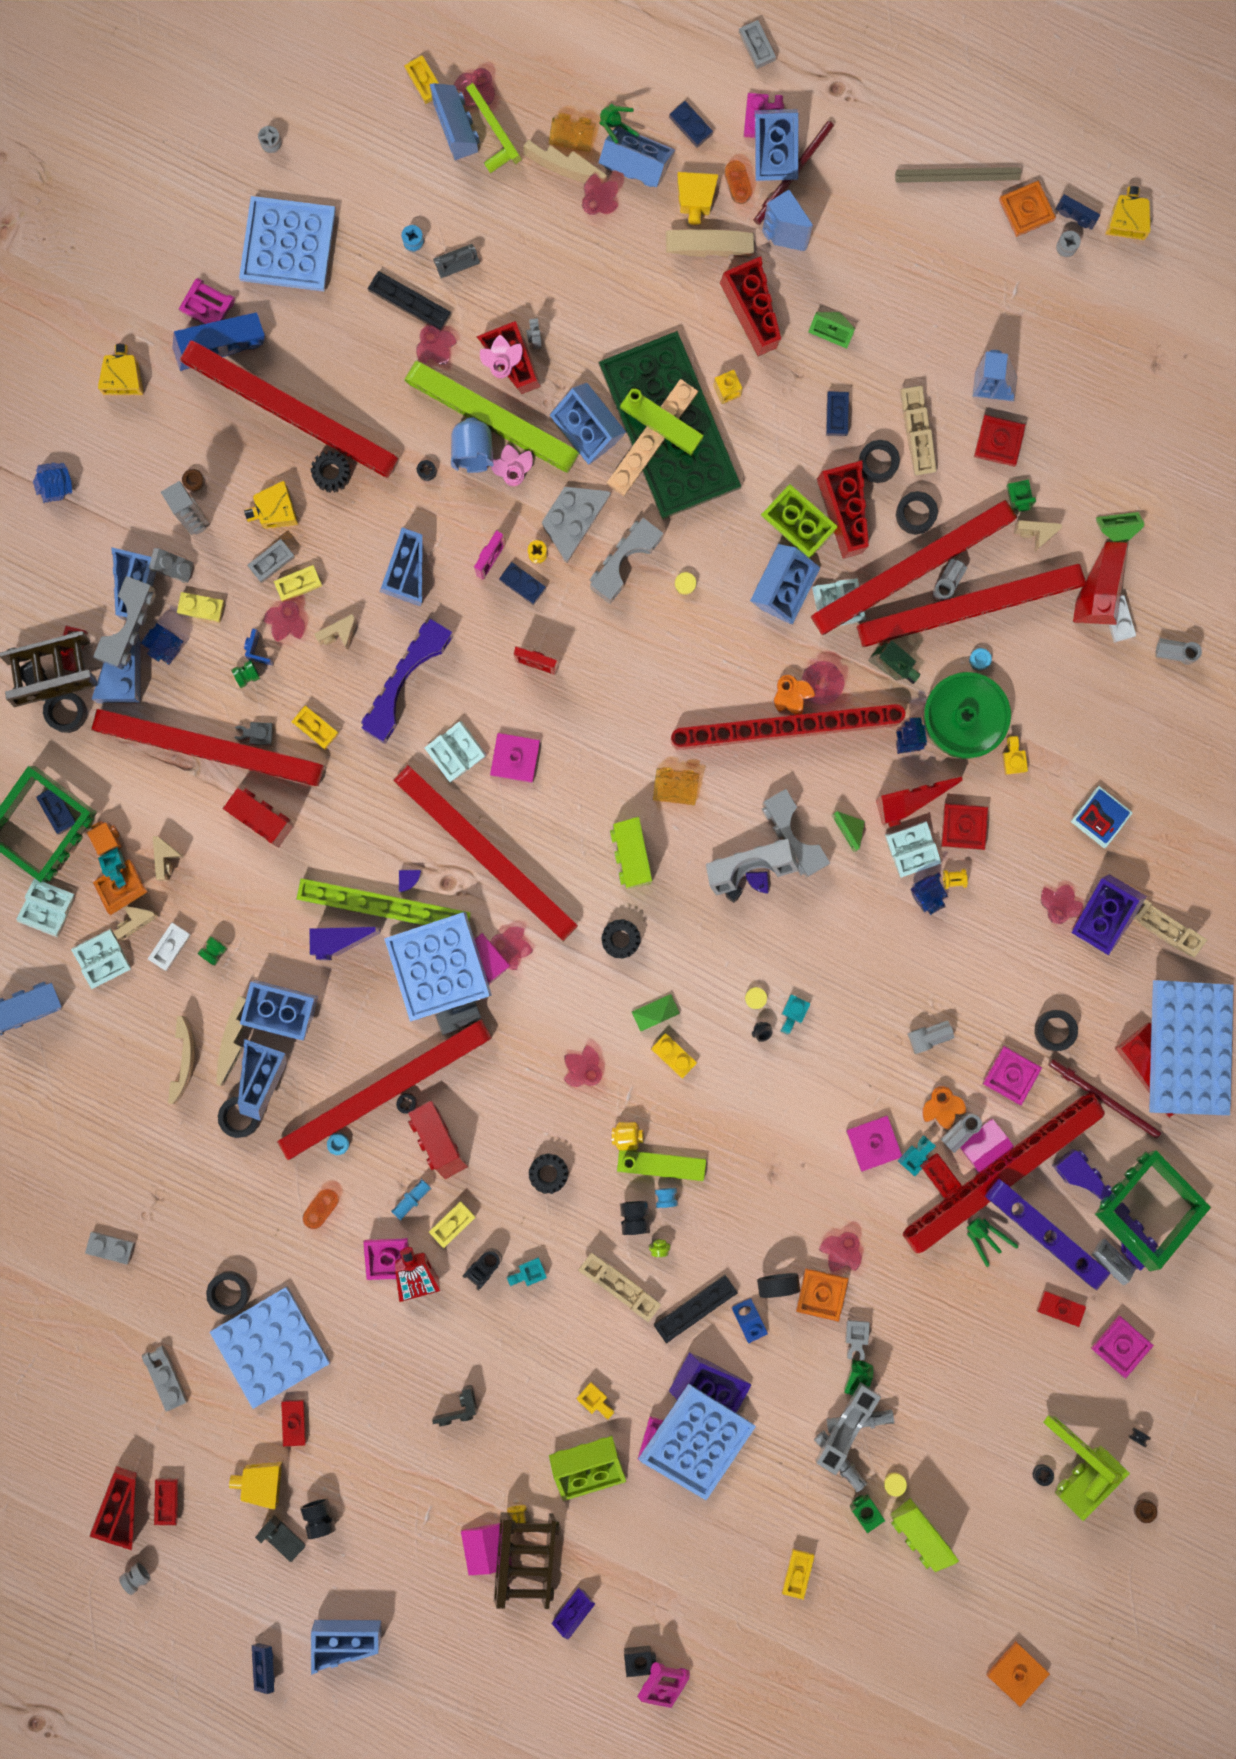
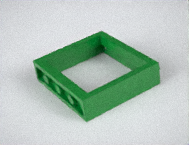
M28 766L0 805V831L36 780L81 813L41 871L0 841V853L42 883L51 881L58 874L57 868L61 863L64 864L68 860L72 847L77 846L83 838L82 833L86 828L88 829L93 825L92 822L97 812L39 768Z
M1157 1150L1148 1153L1144 1152L1142 1156L1137 1158L1138 1163L1124 1173L1125 1178L1123 1181L1118 1182L1112 1187V1194L1100 1202V1208L1095 1213L1102 1223L1150 1272L1162 1269L1211 1208ZM1151 1166L1191 1206L1189 1211L1154 1253L1114 1212Z

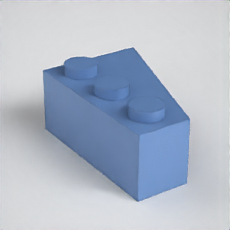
M990 350L985 353L975 371L972 397L1015 401L1017 375L1008 354H1003L1000 350Z
M402 527L380 592L417 606L422 604V534Z
M111 547L115 583V615L121 620L127 621L126 605L118 597L125 577L128 576L153 586L156 572L149 569L152 557Z
M140 638L136 645L132 646L130 661L127 666L124 665L123 670L103 663L97 681L98 686L95 687L92 696L93 701L96 703H141Z
M46 982L39 983L33 986L34 990L26 993L24 990L12 994L13 998L5 1001L3 998H0V1036L7 1030L17 1029L25 1023L33 1020L36 1021L61 1010V1004L52 983L47 985Z
M244 1039L242 1073L238 1097L240 1114L261 1120L287 1064L285 1053Z
M314 1620L311 1630V1675L328 1667H338L339 1664L347 1661L353 1662L378 1654L381 1645V1620Z

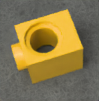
M735 370L714 378L713 386L721 404L741 397L743 388Z

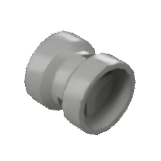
M136 1563L132 1566L130 1572H125L119 1577L121 1586L130 1595L134 1594L140 1585H145L151 1580L148 1571L140 1563Z

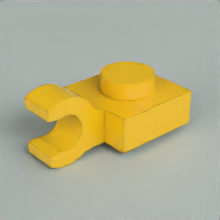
M1018 736L1007 738L1008 753L1002 754L1005 775L1028 772L1025 750L1019 751Z
M590 1382L576 1398L591 1414L597 1409L607 1420L615 1412L604 1403L607 1396L593 1382Z

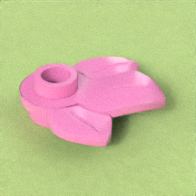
M501 335L495 339L491 350H480V360L483 365L490 368L492 374L500 379L509 376L512 367L518 364L522 357L521 344L510 347ZM500 365H505L503 371H498Z
M506 445L502 451L501 459H493L494 466L491 469L495 475L503 477L507 485L518 486L523 482L524 474L532 467L533 458L531 451L519 455L512 446ZM516 473L518 476L516 479H511L510 474Z

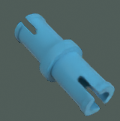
M421 1179L409 1193L406 1192L402 1201L391 1212L399 1220H402L414 1206L417 1207L419 1205L418 1202L432 1188Z

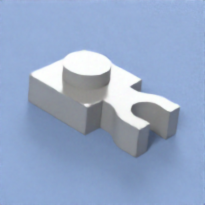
M538 318L530 319V330H526L528 343L533 344V350L541 349Z
M847 1320L845 1342L851 1344L847 1351V1359H852L854 1351L860 1352V1360L865 1359L862 1344L868 1345L869 1321Z

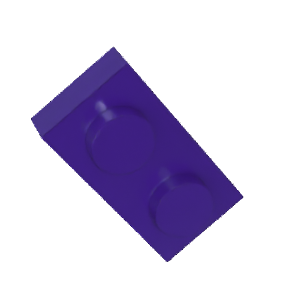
M578 1588L551 1624L563 1638L569 1640L594 1607L595 1602L583 1589Z

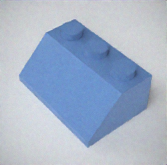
M430 84L433 104L454 161L477 153V144L480 143L477 131L472 132L470 125L473 124L469 111L465 112L463 105H466L462 92L458 93L455 85Z
M620 126L615 127L613 133L618 139V143L616 144L610 136L605 139L599 164L604 165L608 170L621 172L627 178L638 179L646 186L658 187L664 178L675 149L641 135L636 137Z
M787 190L767 203L762 231L766 239H771L774 245L800 251L806 250L813 224L791 191Z
M588 383L572 388L550 414V417L588 465L615 446L626 433Z
M778 544L750 601L762 611L789 624H793L820 567L797 548Z
M258 980L251 981L240 1025L304 1041L314 1016L318 996Z

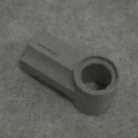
M476 1002L435 1014L442 1035L482 1019Z

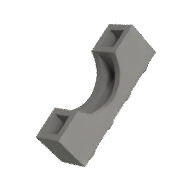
M180 481L161 491L173 514L191 535L202 533L206 529L209 522L193 497H190Z
M644 518L640 522L636 521L629 530L631 533L627 539L623 537L616 546L618 550L615 554H609L603 562V569L600 572L596 571L589 580L591 582L590 589L609 604L614 601L624 588V583L619 575V568L622 562L628 556L635 553L650 555L663 539L664 533Z
M128 576L125 577L118 597L126 605L127 621L118 633L112 636L101 637L93 656L95 659L123 670L124 665H128L131 658L130 650L139 639V628L146 622L148 606L152 605L155 600V589L151 585Z
M787 789L762 803L764 808L761 810L767 820L771 818L775 826L772 828L778 838L782 837L783 840L789 839L792 844L800 875L804 874L807 878L830 864L820 845L803 844L793 835L790 821L797 806Z
M789 839L778 840L766 846H758L753 850L735 853L733 856L716 859L706 864L709 885L716 896L737 890L740 879L748 871L755 868L770 869L777 877L799 871L795 850Z
M861 1382L859 1383L816 1457V1464L834 1475L838 1473L855 1437L881 1399L879 1393Z

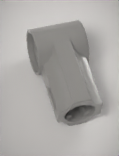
M950 560L933 589L932 597L936 602L951 598L967 570L964 563L959 560ZM938 588H946L948 594H941Z
M1159 638L1155 653L1157 658L1179 661L1185 665H1190L1201 657L1202 649L1195 642L1185 643ZM1185 650H1193L1194 658L1187 657Z
M948 1020L928 1028L923 1027L907 1033L915 1054L933 1048L934 1045L955 1038Z
M970 1112L963 1114L960 1120L941 1140L955 1153L973 1134L980 1131L982 1127L981 1119ZM971 1117L975 1118L976 1125L972 1129H967L965 1126L966 1120Z

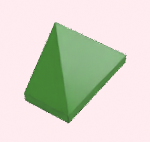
M816 312L808 333L847 349L855 328L840 312Z
M1139 512L1096 517V522L1101 532L1114 542L1127 543L1144 527V521Z
M838 811L832 815L834 821L852 851H857L860 849L865 821Z
M671 994L632 1012L640 1032L680 1014Z

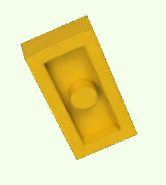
M421 55L405 64L404 68L424 103L427 104L433 101L430 84L439 83Z
M304 706L291 721L325 750L339 734L307 706Z
M666 1033L651 1048L682 1079L697 1064Z
M792 1548L782 1588L783 1595L804 1600L814 1554Z

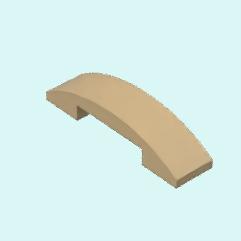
M1146 899L1133 919L1160 939L1193 958L1197 956L1207 942L1206 938L1173 920L1153 907L1152 903Z
M177 1016L175 1038L184 1039L180 1078L179 1081L170 1082L168 1104H175L181 1099L193 1072L195 1045L192 1029L186 1016Z
M592 1252L578 1269V1271L594 1283L599 1284L648 1323L661 1306V1303Z

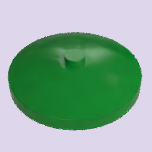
M962 672L946 677L933 688L924 706L923 719L926 732L937 748L952 757L973 759L990 753L1004 740L1011 723V708L1006 694L992 679L978 673Z

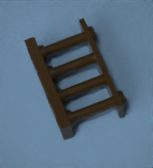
M73 631L69 635L19 648H9L4 652H0V658L7 665H11L14 684L12 690L5 691L6 700L15 708L98 686L96 677L90 670L85 669L82 646L91 644L90 639L83 631ZM73 648L77 671L65 676L61 651ZM52 654L56 677L44 681L40 657ZM31 659L35 682L32 685L23 687L19 662Z
M500 1513L494 1587L496 1609H505L506 1601H509L510 1598L542 1599L544 1608L549 1609L550 1601L554 1600V1588L551 1587L555 1535H559V1521H556L553 1513H549L548 1523H515L510 1513ZM515 1532L547 1533L546 1545H513L511 1534H515ZM513 1554L545 1555L544 1567H512L509 1564V1556H513ZM511 1576L544 1577L543 1589H510V1587H507V1579H511Z

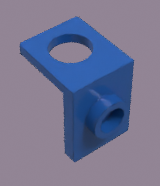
M252 628L250 638L247 637L244 644V650H246L245 657L251 661L273 666L274 663L271 659L254 655L260 632Z
M751 1298L732 1307L748 1343L768 1334ZM750 1307L751 1311L749 1314L744 1316L739 1314L742 1308Z

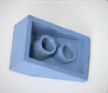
M797 109L755 110L756 181L798 180Z

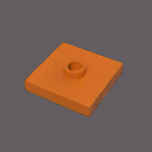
M1039 180L999 198L1016 237L1053 222L1056 219Z
M130 859L124 862L125 868L120 870L126 882L122 887L118 888L115 880L112 881L109 876L106 877L105 875L93 882L110 916L147 893Z
M805 1268L796 1312L839 1322L849 1278Z
M1015 1641L986 1675L1021 1707L1050 1673Z

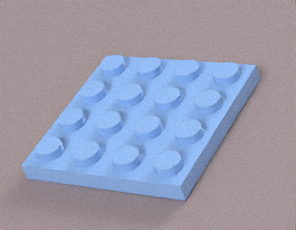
M251 196L239 275L240 281L325 292L336 213L335 206Z
M466 912L384 938L410 1022L492 996Z
M288 1287L283 1288L210 1331L212 1338L252 1409L331 1363Z
M688 1384L638 1459L648 1467L707 1500L756 1426Z

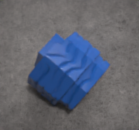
M54 462L37 466V474L33 480L36 495L41 494L43 503L63 500L65 495L72 494L70 475L64 463L56 464Z

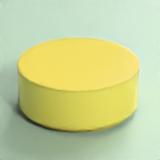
M684 572L676 577L675 589L678 593L689 595L695 590L696 579L692 574Z
M751 988L745 995V1002L752 1009H760L766 1004L767 995L761 988Z
M893 1472L885 1477L884 1488L888 1494L900 1496L905 1492L907 1483L901 1474Z

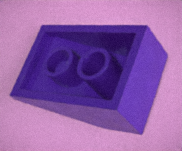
M1110 874L1101 878L1071 933L1105 954L1110 955L1137 915L1147 896Z
M377 927L309 928L310 955L316 956V960H332V956H338L380 934V929Z
M689 1352L669 1392L678 1400L687 1385L690 1384L737 1413L751 1384L716 1364Z

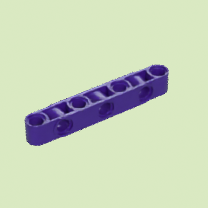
M998 1179L985 1194L989 1201L1097 1291L1109 1277L1110 1272L1003 1181ZM1019 1203L1018 1210L1012 1212L1013 1205ZM1051 1230V1236L1045 1240V1233ZM1083 1258L1082 1265L1077 1267V1261Z

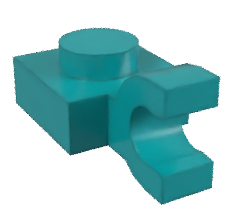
M115 848L100 856L98 859L102 873L106 877L109 876L112 881L115 880L118 888L125 885V879L120 872L121 869L125 868L120 850Z
M791 994L781 1015L787 1018L780 1031L788 1035L795 1021L801 1024L810 1003Z
M923 1135L918 1142V1147L915 1148L911 1145L898 1162L915 1177L922 1170L920 1165L928 1160L925 1156L936 1145Z
M539 1257L518 1265L521 1272L508 1276L507 1280L510 1287L522 1281H525L526 1286H530L546 1279L547 1276Z

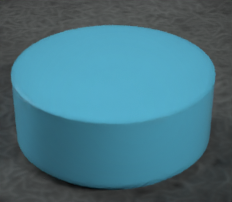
M984 648L974 650L969 657L971 667L978 671L985 670L992 661L990 652Z
M342 1133L331 1135L327 1141V1148L334 1155L344 1154L350 1146L348 1137Z

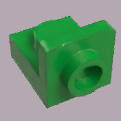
M1029 480L1007 484L1006 487L1012 510L1018 509L1019 512L1030 510L1036 503V498L1032 497Z
M853 1359L851 1370L844 1386V1393L853 1395L860 1382L870 1387L873 1380V1365L865 1361Z

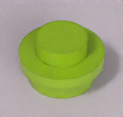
M662 1239L654 1240L649 1245V1251H651V1255L654 1257H666L671 1250V1245Z

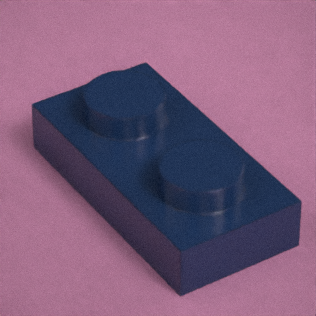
M686 101L669 114V118L696 148L713 135V130Z
M1063 194L1056 207V210L1062 216L1072 218L1081 227L1091 230L1100 217L1099 213Z
M827 392L826 436L848 435L849 392Z
M512 562L499 578L500 582L533 606L546 590V586Z
M50 790L36 796L56 834L60 835L72 828L76 820L64 800Z
M261 1643L251 1645L254 1691L264 1694L275 1692V1676L273 1673L274 1655L272 1646Z

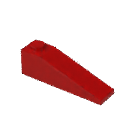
M1105 543L1086 580V585L1083 586L1076 599L1073 623L1117 625L1128 543Z
M962 776L936 782L932 786H919L912 789V791L905 789L880 796L876 800L882 825L888 824L889 827L901 825V820H904L962 782Z
M1150 1022L1115 1048L1149 1093L1152 1030ZM1165 1113V1114L1168 1116V1118H1170V1117H1171L1172 1115H1174L1175 1113Z

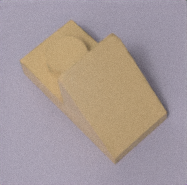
M1019 520L1015 525L1014 534H1020L1022 538H1032L1035 535L1036 552L1062 528V524Z
M352 614L316 632L314 635L320 645H329L337 640L336 637L340 636L348 650L357 621Z
M153 836L156 880L169 881V875H172V866L168 859L184 858V856L162 838Z
M125 906L123 908L131 921L127 919L117 925L118 929L113 933L118 940H124L159 917L156 912Z

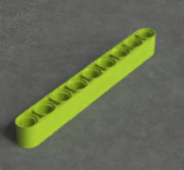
M415 361L404 379L406 383L467 418H476L478 421L485 423L492 432L526 451H531V454L566 473L570 471L579 455V452L571 446L421 362Z

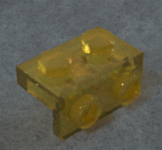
M558 113V116L555 115L552 118L548 144L590 152L596 123H592L590 118L579 117V120L572 119L570 114Z
M669 767L657 768L653 800L695 805L699 774L692 770L676 771Z

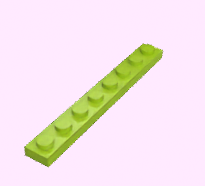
M302 878L300 879L296 900L419 925H427L466 912ZM466 912L468 921H470L471 912Z

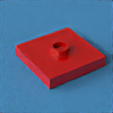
M984 414L974 457L1015 467L1026 424Z
M515 647L513 654L517 663L556 675L558 669L557 660L546 657L543 653Z
M945 803L941 847L985 850L988 807Z

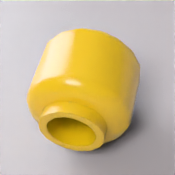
M619 1122L616 1128H612V1145H616V1148L620 1151H635L638 1149L639 1144L644 1142V1130H640L636 1122Z

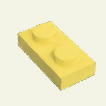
M314 565L274 581L282 602L322 587Z
M181 592L177 614L220 622L224 601Z
M460 1201L429 1233L444 1248L476 1216Z

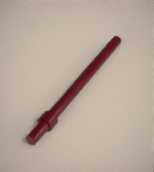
M831 121L826 122L799 158L798 174L834 127ZM783 180L771 197L764 201L762 209L753 219L756 224L760 225L763 222L767 203L783 194L793 180Z
M1053 1058L1049 1061L1048 1066L1060 1073L1063 1079L1068 1082L1072 1081L1088 1093H1093L1102 1103L1155 1139L1159 1138L1161 1131L1075 1074V1070L1069 1066L1065 1067Z

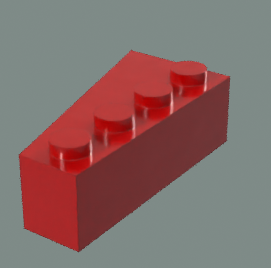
M761 256L724 272L720 280V285L758 357L776 349L781 340L776 315L772 308L771 294H769L766 274L762 267Z
M862 460L822 471L817 478L829 519L838 526L834 534L843 559L863 554L869 547L867 519L865 518L866 503L863 492Z

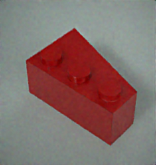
M516 321L476 336L485 349L490 350L493 342L499 335L508 342L510 347L521 344V360L512 367V371L507 377L521 394L541 387L521 327ZM500 365V368L504 370L505 365Z
M237 787L222 809L279 848L293 829V826L289 824L291 819L281 812L279 815L273 813L271 810L274 807L264 800L261 803L254 799L256 795L247 788L242 791Z
M432 1101L408 1113L411 1118L408 1123L412 1131L418 1133L420 1139L417 1142L421 1150L427 1152L429 1158L426 1160L432 1171L436 1170L444 1179H447L468 1168L466 1162L462 1160L457 1150L458 1147L453 1142L449 1129L437 1106Z
M118 1466L115 1467L89 1537L132 1551L134 1544L136 1472Z

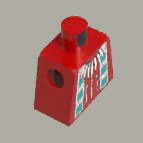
M412 1247L403 1248L400 1251L402 1258L395 1261L399 1302L439 1292V1277L427 1255L423 1252L414 1254Z

